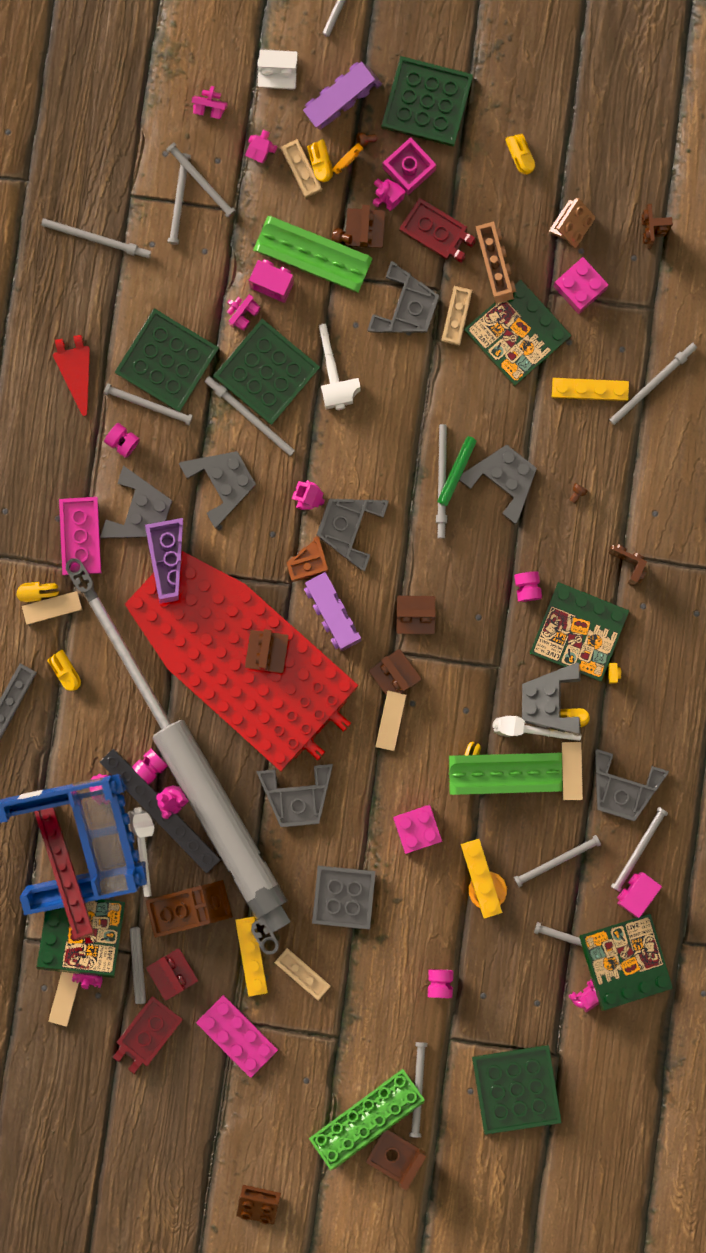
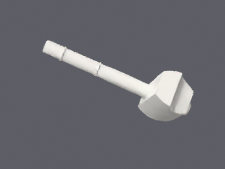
M326 324L319 325L320 337L323 343L330 384L321 386L325 408L341 410L345 408V405L353 404L354 396L361 391L358 378L339 382Z
M517 716L499 717L493 722L494 732L504 737L529 733L575 741L581 740V736L573 735V733L524 725L525 720Z
M141 807L134 808L133 811H128L130 818L128 826L129 830L133 831V834L137 836L140 862L145 861L147 885H143L144 897H150L152 895L145 837L153 835L154 824L149 814L142 810Z

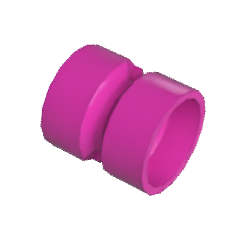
M117 423L107 434L104 443L112 449L117 448V452L124 458H127L136 448L140 438L132 432L127 433V428Z
M538 571L514 575L515 585L519 587L516 591L518 602L542 599L541 587H538L540 583Z
M152 748L144 755V760H138L132 766L135 772L148 785L157 778V773H162L168 767Z
M429 969L428 980L431 982V985L428 986V997L452 998L453 987L450 983L453 982V970Z

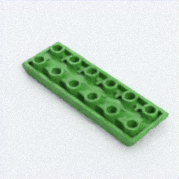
M267 216L253 249L257 253L356 293H359L373 259L369 255L272 216Z
M562 753L449 756L450 795L563 791Z
M402 1069L311 1136L309 1140L329 1169L333 1170L422 1105L425 1099L404 1069Z

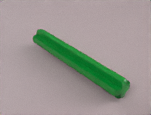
M466 437L437 502L442 506L449 504L475 447L476 440L473 437Z

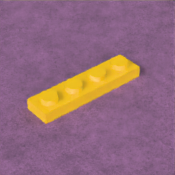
M552 379V398L628 401L629 381Z
M480 839L460 844L483 918L502 913Z
M255 917L237 919L235 921L248 996L266 994L268 991L261 950L251 931Z

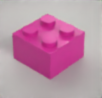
M410 137L383 162V169L409 195L436 171V164Z
M582 257L555 281L553 287L580 314L607 290L608 284Z
M258 260L249 279L250 288L285 303L294 284L291 271L284 267L278 269L268 260H263V262Z
M430 805L393 817L405 854L442 842Z
M643 872L634 874L628 882L631 885L627 890L623 889L617 897L619 900L617 904L636 918H640L662 887Z

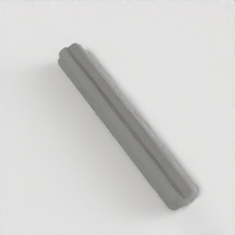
M140 927L130 928L135 1003L144 1004L146 1003L141 931Z

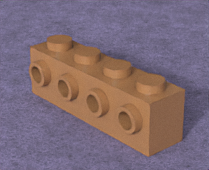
M494 222L475 226L495 303L514 299L513 292H516L514 281H509L508 275L511 274L509 263L505 264L504 257H507L505 247L500 246L499 240L502 239L500 228L496 229Z

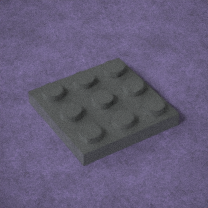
M318 866L312 924L370 929L376 871Z

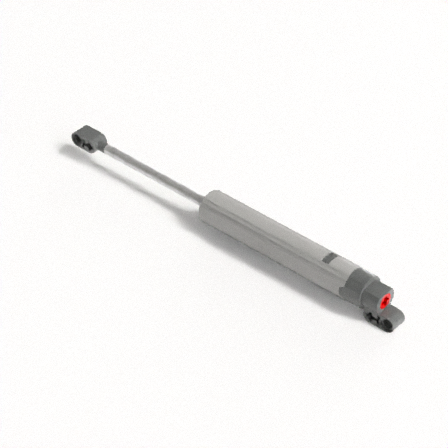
M70 559L66 564L67 573L76 588L86 597L161 728L159 732L153 735L154 743L187 797L227 870L231 871L235 884L257 920L251 926L255 939L264 953H275L279 948V943L273 932L291 922L282 907V904L288 901L267 863L263 857H260L259 849L184 720L171 724L95 592L94 582L85 566L79 559ZM74 563L80 564V570L76 573L70 570L71 565ZM82 576L86 582H89L87 589L84 587L80 588L82 582L77 577ZM257 923L260 925L264 924L266 927L263 929L264 933L267 934L269 932L271 935L262 942L259 939L263 937L261 932L255 931ZM267 940L275 942L274 950L268 951L265 949L264 944Z

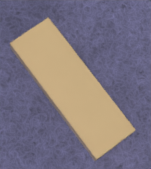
M298 139L282 146L281 150L304 197L308 198L322 191L321 185L316 179Z
M454 286L441 342L460 346L472 290Z
M78 591L22 606L27 625L83 610Z
M387 691L376 747L395 750L406 694Z
M562 742L563 800H583L581 742Z
M288 948L274 962L318 1001L331 987Z
M61 973L48 1022L68 1026L80 983L72 981L74 973Z

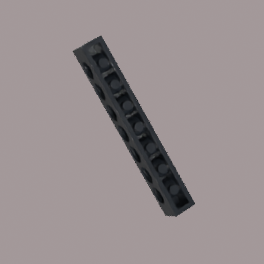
M112 749L100 761L102 766L111 775H120L128 793L206 874L221 861L214 851L178 814L172 813L168 819L162 817V812L158 807V800L156 799L158 793L135 772L132 766L115 749Z

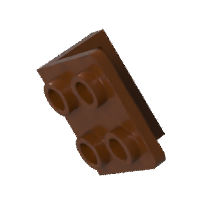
M619 544L616 546L612 545L608 552L609 554L635 566L628 584L635 586L637 583L640 584L647 572L644 570L647 563L644 560L645 557L638 553L632 555L626 552L627 548Z

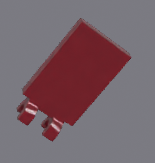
M421 198L418 199L399 228L400 232L447 260L449 256H452L461 264L466 258L465 253L458 250L461 243L464 242L472 248L476 242L475 237L466 233L467 226Z
M152 996L116 1042L121 1047L114 1054L113 1058L119 1062L126 1053L134 1060L128 1070L135 1074L142 1063L146 1066L150 1064L183 1019Z

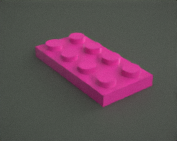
M98 497L59 499L62 575H69L66 570V564L73 558L79 559L89 574H101ZM72 564L70 567L71 572H78L80 564Z
M224 995L196 1022L250 1078L278 1051Z

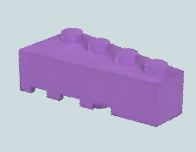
M363 62L353 64L345 76L344 74L340 75L335 80L334 85L324 88L317 99H311L306 103V108L303 111L316 128L321 130L341 115L339 111L350 109L354 106L357 98H365L370 94L369 91L373 86L378 88L382 85L369 66Z
M183 518L145 525L160 604L179 600Z
M326 572L305 582L306 588H304L308 599L313 598L315 602L313 608L317 615H322L324 621L321 623L326 632H331L333 638L330 640L335 649L339 648L342 652L361 642V637L356 632V628L351 618L347 615L346 609L338 598Z

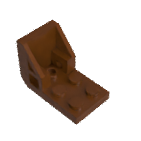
M223 880L145 900L155 938L233 918Z

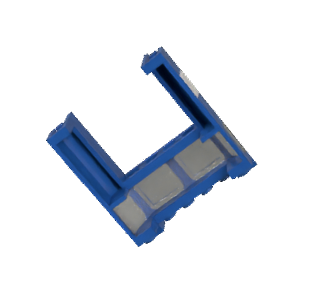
M119 774L0 799V823L7 822L11 816L71 804L89 873L76 875L85 903L137 892L140 886L147 885L145 861L138 862L139 853L137 849H134L133 831L129 830L128 826L130 818L128 813H125L123 807L125 806V798L123 794L120 795V793L125 791L126 786ZM56 880L26 886L20 895L24 915L64 907Z

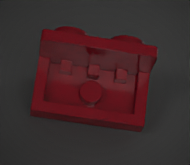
M179 948L146 968L164 1000L170 999L198 982L196 975Z

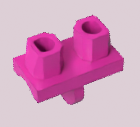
M211 86L209 91L202 90V95L208 96V98L192 97L191 103H194V114L204 115L205 107L209 106L212 107L210 117L221 119L224 110L227 109L228 103L213 100V98H221V93L215 92V86Z
M250 294L240 306L239 304L242 302V299L239 297L235 302L230 299L227 302L230 306L227 313L233 314L229 320V325L233 328L236 326L241 330H245L250 321L243 317L244 314L248 311L255 317L260 311L259 305Z

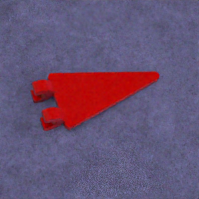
M81 335L73 336L76 348L65 350L63 339L55 340L57 352L53 353V358L81 414L86 416L88 409L90 348L84 346Z

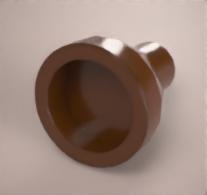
M357 133V143L362 147L367 146L370 142L377 141L375 134Z
M335 228L332 233V241L336 243H342L343 241L351 243L353 239L352 235L345 234L340 228Z
M575 483L573 486L574 493L569 500L576 504L580 496L586 495L588 490Z

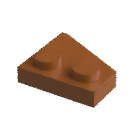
M315 537L306 548L301 549L298 555L292 557L287 562L292 582L329 572L319 537Z

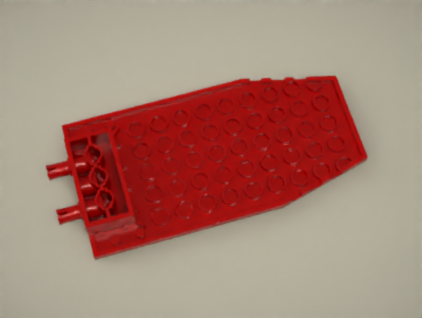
M181 551L179 600L159 603L153 572L125 603V606L166 668L281 772L305 749L317 761L321 759V756L316 751L322 756L326 751L320 748L313 740L330 721L336 724L342 732L347 730L342 723L348 728L352 724L339 711L359 685L245 583ZM264 629L272 630L273 633L289 636L283 673L245 667L251 630L264 631Z

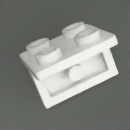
M260 50L258 59V87L295 89L297 52Z

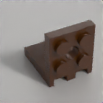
M387 1130L381 1134L365 1162L399 1182V1187L407 1191L426 1158V1152L392 1131ZM389 1150L397 1151V1159L389 1160L386 1156Z

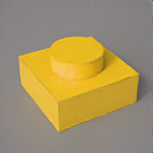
M609 663L608 684H616L618 679H621V667L617 668V663Z

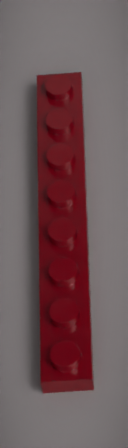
M55 808L34 811L74 939L77 942L95 935Z

